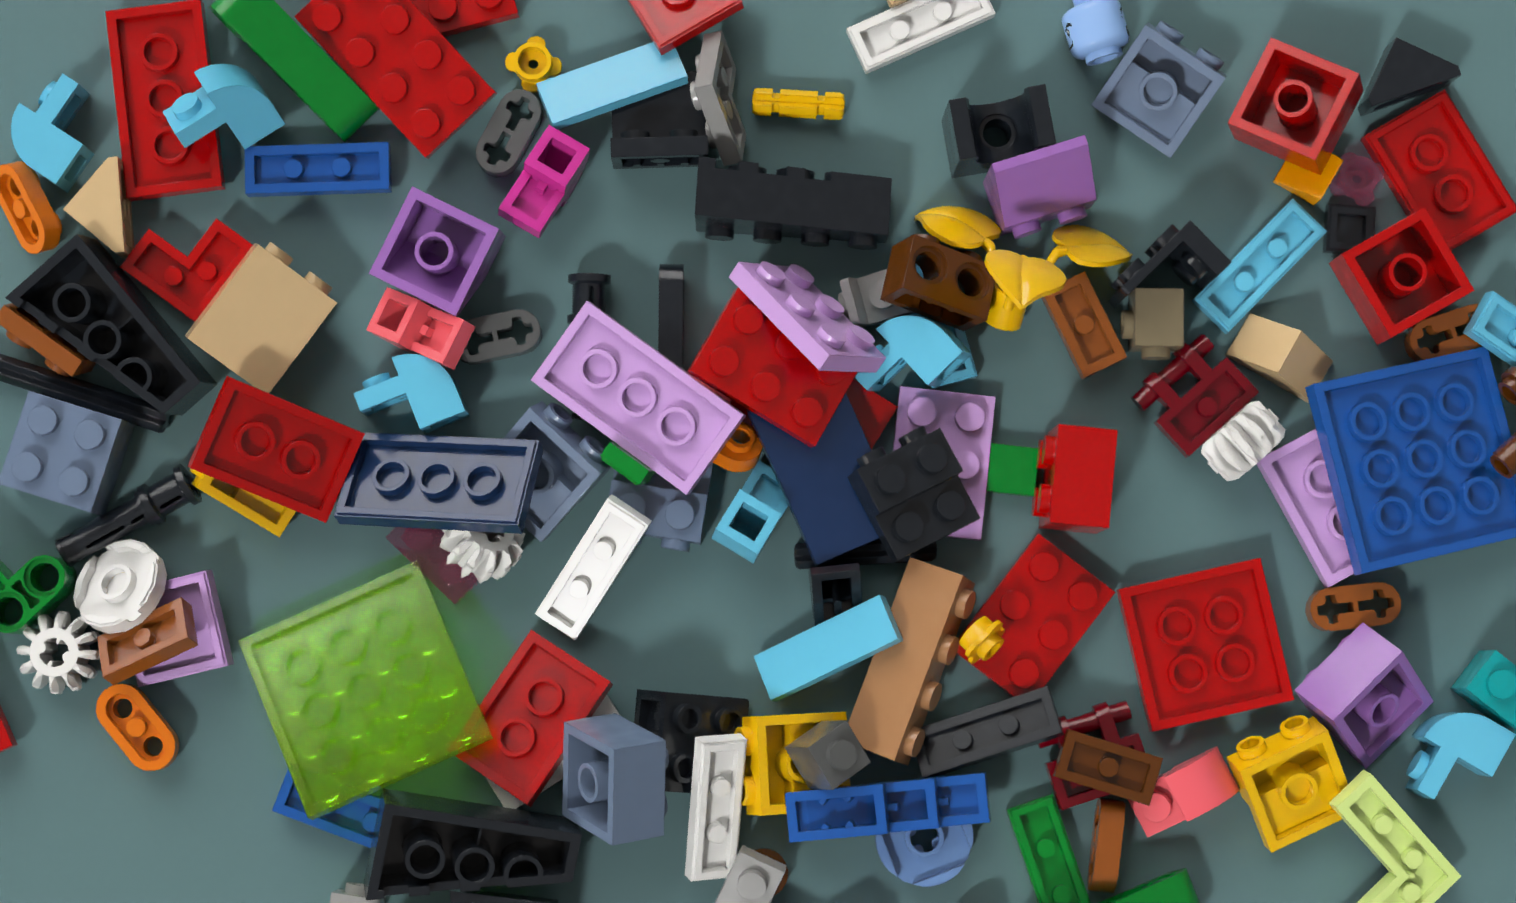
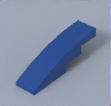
M986 772L840 786L834 790L813 789L785 793L789 843L881 835L890 832L991 822Z

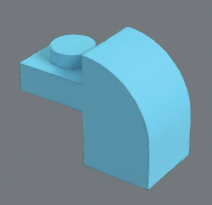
M213 64L196 70L194 73L202 87L193 93L180 96L171 107L163 111L169 125L184 148L224 123L228 124L244 149H247L285 125L282 117L257 79L247 70L232 64Z
M62 74L57 82L52 81L42 91L38 100L40 107L36 112H33L21 103L17 105L11 121V138L17 154L26 165L68 193L94 156V153L65 133V130L90 94L77 82Z
M899 316L884 322L876 328L888 342L885 347L881 344L875 346L886 357L883 364L876 373L858 372L855 378L867 391L879 392L908 364L928 386L939 387L972 353L944 325L923 317Z
M402 354L391 357L398 376L391 378L388 372L373 376L362 382L363 390L353 393L360 412L366 416L409 400L418 426L425 434L470 416L460 389L452 376L439 363L418 354Z
M758 461L742 489H739L711 538L753 564L788 507L770 466Z
M1448 712L1435 715L1424 721L1412 734V737L1428 747L1425 752L1422 750L1418 751L1410 762L1406 775L1411 778L1405 788L1421 798L1434 800L1455 762L1479 776L1493 777L1516 734L1479 714Z

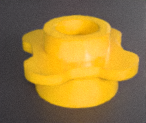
M539 36L530 37L527 43L521 45L516 52L509 53L505 59L507 70L515 72L522 81L521 86L523 90L530 91L531 93L537 92L536 83L544 81L550 76H558L562 71L560 59L550 55L546 48L545 40ZM533 60L538 62V66L535 69L529 67V63Z
M983 616L974 622L961 637L959 645L966 650L965 655L971 664L980 658L983 661H987L1003 645L1004 639L1001 636L1004 634L1005 629L1002 627L1003 623L1000 620L992 622L987 616Z

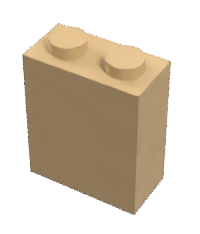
M269 242L265 249L259 244H253L185 334L187 339L249 384L268 393L272 391L337 304L336 301L327 296L333 289L330 285L310 271L304 278L288 267L294 259L272 242Z

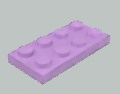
M586 301L531 379L540 388L686 495H690L746 417L745 414L589 301Z

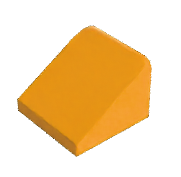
M1331 154L1321 175L1284 161L1273 183L1314 206L1325 194L1344 160Z

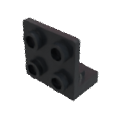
M686 71L688 84L612 110V138H610L613 169L698 167L699 156L708 157V135H706L705 131L706 119L702 110L695 109L690 94V83L695 81L697 71Z
M1191 220L1180 231L1172 224L1145 251L1151 258L1146 264L1137 258L1111 284L1117 292L1108 302L1115 308L1167 257L1174 262L1171 267L1184 283L1189 286L1196 284L1201 290L1232 262Z
M637 689L634 723L666 740L669 763L665 769V792L691 793L695 737L734 734L737 727H742V717L748 716V699Z

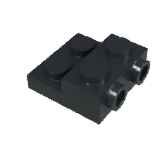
M921 426L900 437L898 440L902 447L886 454L883 446L870 451L857 459L860 468L847 477L893 564L980 519L977 510L958 477L963 470L941 428L928 434L925 427Z

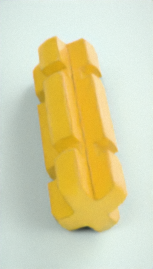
M756 88L752 93V113L758 116H771L772 112L779 113L778 117L816 119L817 115H824L823 119L840 120L844 116L845 97L841 92H825V96L818 95V91L780 89V93H773V88Z

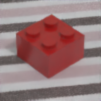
M1271 37L1228 121V126L1234 139L1321 175L1364 91L1360 74Z
M1425 207L1342 253L1329 263L1377 345L1475 291Z
M1058 424L1044 436V440H1039L1036 468L1044 469L1043 484H1040L1039 488H1034L1032 499V516L1039 517L1038 528L1097 534L1109 528L1118 430Z

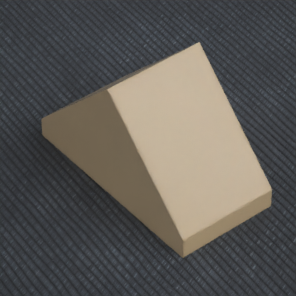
M118 156L108 157L63 210L113 252L126 259L134 249L131 201L126 198L122 160Z
M1251 313L1246 317L1225 354L1230 359L1309 403L1305 387L1322 382L1333 362L1303 331Z

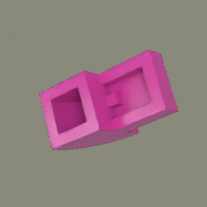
M548 125L525 160L522 173L499 206L498 215L540 239L560 206L564 207L577 185L588 161L590 148Z

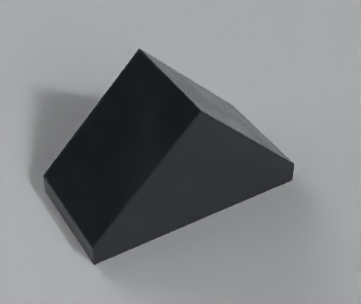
M1396 37L1384 49L1359 103L1358 111L1360 116L1449 86L1461 76L1460 69L1457 65Z
M859 563L809 569L814 626L862 603Z

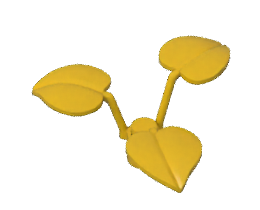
M958 206L935 207L918 213L914 221H920L923 228L929 234L947 245L965 249L981 246L986 251L984 264L995 280L986 322L990 326L1003 331L1019 330L1027 306L1042 297L1054 294L1064 288L1067 280L1066 276L1054 265L1060 257L1068 255L1073 262L1083 266L1108 267L1130 261L1133 255L1109 235L1082 225H1064L1055 229L1052 234V240L1058 246L1044 260L1036 257H1027L1026 255H1020L1009 250H996L995 243L992 240L1000 237V227L986 215L969 208Z

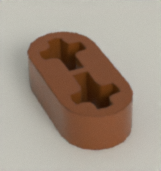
M1479 304L1467 305L1436 315L1410 327L1404 339L1405 350L1409 357L1416 362L1482 347L1465 334L1458 336L1455 328L1469 322L1468 315L1472 317ZM1423 329L1426 330L1429 336L1442 332L1445 334L1446 340L1433 346L1434 354H1431L1428 347L1420 348L1417 340L1424 336Z
M1384 582L1329 587L1315 591L1308 598L1305 613L1310 624L1320 631L1330 632L1356 629L1362 622L1369 627L1381 626L1391 623L1398 617L1401 610V598L1393 586ZM1374 590L1377 591L1379 598H1387L1388 608L1381 609L1380 618H1377L1375 610L1359 611L1358 601L1373 599ZM1325 596H1330L1332 604H1348V612L1333 615V623H1329L1327 616H1319L1318 606H1322L1326 602Z
M1099 798L1097 801L1088 865L1087 885L1089 891L1111 894L1115 892L1125 821L1124 801Z

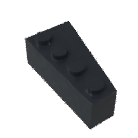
M699 156L695 222L696 231L705 232L706 239L730 241L734 239V234L753 235L754 242L778 244L781 243L782 237L801 238L802 245L812 247L829 246L830 240L849 241L848 247L860 250L877 249V243H886L889 236L892 178L831 171L824 174V180L815 179V172L789 166L776 170V175L767 174V170L759 167V163L739 161L737 165L729 166L728 169L715 168L716 158Z
M76 234L5 297L15 306L24 309L39 320L38 322L52 333L58 334L76 347L77 351L90 361L96 362L114 375L115 379L163 414L182 416L218 385L102 244L95 238Z
M382 788L364 878L366 900L384 899V896L409 894L410 897L430 895V892L460 889L461 892L478 891L480 887L507 885L510 888L572 882L582 833L576 823L563 816Z

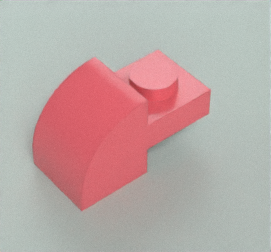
M387 287L366 330L411 354L423 355L440 365L455 370L475 326L464 319L433 308L417 298Z
M1215 746L1174 766L1170 771L1159 775L1149 806L1132 800L1128 801L1148 838L1186 820L1188 822L1212 810L1233 797L1240 789L1218 747Z

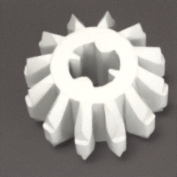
M1260 401L1250 402L1203 444L1201 454L1208 460L1207 464L1216 474L1219 473L1226 481H1233L1239 479L1271 452L1284 438L1286 429L1278 422L1279 418L1270 408L1266 409Z
M442 530L444 535L441 538L439 547L450 552L447 556L446 565L458 564L462 567L461 578L468 576L472 572L480 584L487 581L490 577L498 580L504 577L511 569V566H515L522 556L523 550L520 546L523 543L525 533Z
M59 611L55 621L49 615L42 614L38 617L40 631L32 627H27L23 630L25 637L31 640L32 643L31 646L22 645L16 649L17 654L30 655V661L24 663L20 667V671L22 674L36 672L32 682V686L36 689H42L49 683L52 694H62L66 684L72 691H78L82 689L80 674L87 678H95L97 675L95 668L90 666L88 662L89 659L100 660L99 650H90L89 645L97 642V637L100 634L95 631L83 634L87 628V623L81 617L76 618L71 623L70 614L66 611ZM57 644L68 646L69 651L62 655L63 661L53 660L52 654L58 651Z

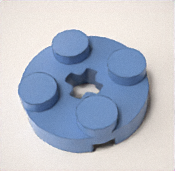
M972 824L935 828L938 836L931 840L933 848L924 851L920 844L913 846L911 844L910 837L916 834V830L875 835V845L882 863L896 877L917 886H936L954 878L965 865L964 863L969 857L974 839Z

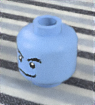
M1072 0L1074 7L1069 9L1062 17V25L1072 56L1076 59L1085 60L1087 66L1106 63L1120 57L1123 54L1121 48L1130 40L1120 2L1118 0Z

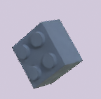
M28 391L0 474V485L93 514L103 515L107 511L135 425L116 417Z
M616 713L564 721L562 815L612 846L664 836V816L668 809L665 796V769L669 763L666 740Z

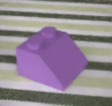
M1085 135L992 163L983 181L995 222L1001 229L1000 236L1013 232L1015 239L1041 231L1040 224L1058 218L1060 225L1080 220L1087 216L1086 209L1091 208L1097 200L1089 147Z
M412 186L369 274L457 317L485 280L506 236L499 228Z
M1363 622L1350 635L1343 638L1338 647L1316 669L1310 671L1303 682L1295 689V692L1310 714L1324 725L1342 747L1365 769L1434 702L1403 651Z

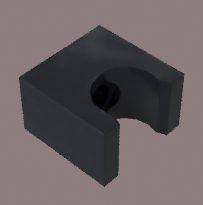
M1045 84L1027 87L1022 95L991 104L970 105L969 99L966 97L949 100L941 121L952 178L987 173L992 163L1056 144ZM990 127L1002 129L1007 136V144L1001 147L989 145L983 137V131Z

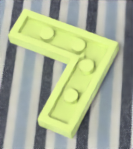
M1364 769L1329 802V805L1389 871L1357 903H1435L1461 877L1457 870L1377 779Z

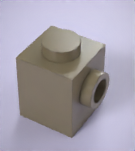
M1135 288L1128 295V310H1122L1120 318L1121 339H1128V352H1141V359L1167 360L1170 359V352L1179 350L1184 346V289Z

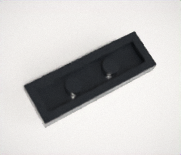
M1042 687L921 727L925 731V739L916 757L923 778L937 777L1064 736L1049 687Z

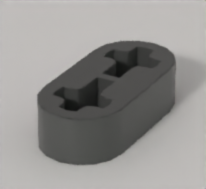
M519 89L507 93L501 99L478 141L476 158L482 170L490 176L497 178L506 177L513 173L520 164L541 125L543 118L542 108L537 97L530 91ZM523 102L529 103L528 110L532 118L530 120L522 118L514 131L509 129L513 122V115L509 108L512 105L520 107ZM505 136L510 138L505 147L510 159L507 162L499 160L495 166L491 165V158L486 150L489 147L497 149Z
M510 310L465 320L475 326L474 331L478 337L493 335L494 341L480 344L478 347L479 353L471 355L470 351L465 348L460 360L469 365H479L528 354L534 351L541 341L542 329L532 313L525 310ZM516 320H522L525 327H533V333L526 335V343L518 345L515 338L512 337L499 338L500 333L509 332L514 329L513 322Z

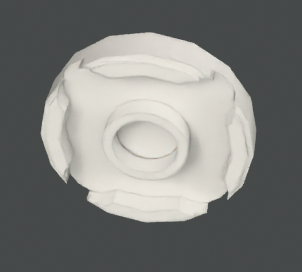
M134 539L119 540L107 545L105 548L108 551L102 553L99 557L93 555L85 563L76 580L73 595L75 607L80 610V617L95 630L113 634L132 629L141 624L156 609L164 594L167 572L163 559L146 543Z

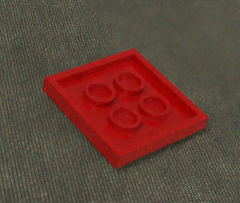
M1261 558L1116 590L1149 732L1294 700Z

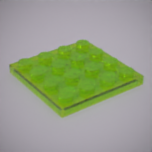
M417 560L238 640L307 817L311 820L493 739L423 569Z

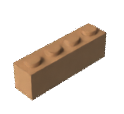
M911 557L909 558L891 607L903 641L873 655L848 722L863 749L907 766L911 757H916L920 752L925 739V731L921 727H923L928 710L933 711L939 702L942 693V684L939 683L945 665H950L953 662L958 651L959 638L956 637L962 619H967L970 616L975 605L976 593L973 591L975 583L965 576Z

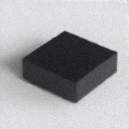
M1327 204L1325 206L1324 229L1327 232L1323 238V253L1342 254L1374 236L1376 207Z

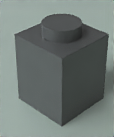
M846 720L821 721L784 747L809 789L834 790L871 763Z

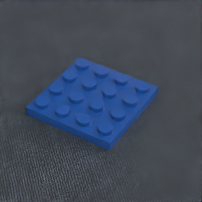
M1480 347L1319 382L1305 387L1354 576L1516 538V474L1512 478H1506L1499 474L1490 462L1493 452L1511 437L1490 355L1486 348Z

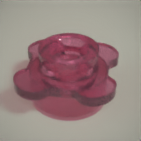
M1348 152L1340 157L1344 160L1340 170L1329 185L1331 193L1335 196L1345 195L1355 200L1357 205L1362 207L1370 205L1375 198L1373 190L1377 182L1384 178V168L1379 163H1374L1369 158L1357 156L1355 153ZM1359 176L1361 178V182H1353L1352 177Z

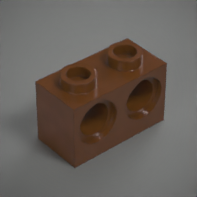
M913 234L892 246L880 300L956 329L966 331L987 321L995 280L988 272L979 254L967 250L956 251L941 245L938 238L928 234ZM915 263L921 268L923 278L918 274ZM958 281L963 285L965 294L960 290Z

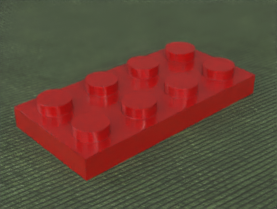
M188 0L105 11L126 198L129 201H138L226 189L219 128L184 148L163 114V111L171 107L180 96L193 93L202 87L194 72L211 65L205 7L202 0Z
M311 0L294 16L427 159L497 95L495 90L411 0Z

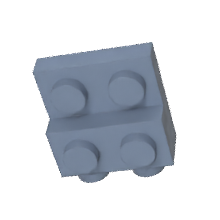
M1160 20L1156 27L1149 22L1144 26L1091 105L1171 158L1227 75L1220 71L1224 64L1221 59L1202 47L1198 49L1196 54L1180 44L1184 35Z
M543 401L529 407L503 438L539 440L544 448L525 523V528L540 542L551 535L571 510L584 500L611 469V466L601 460L602 457L600 455L605 447L591 436L580 437L569 426L572 423V418L564 408L555 403H550L547 406Z
M713 463L690 495L684 494L657 473L653 475L648 484L635 485L614 469L609 496L613 494L652 520L643 536L662 539L661 548L689 552L690 543L701 545Z

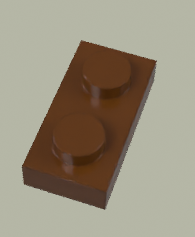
M1066 729L1052 776L1149 806L1163 758Z

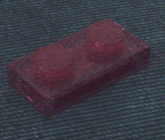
M395 527L385 538L455 605L479 583L472 572L468 576L461 578L462 567L458 564L446 565L447 556L450 552L439 547L441 538L444 535L442 530Z

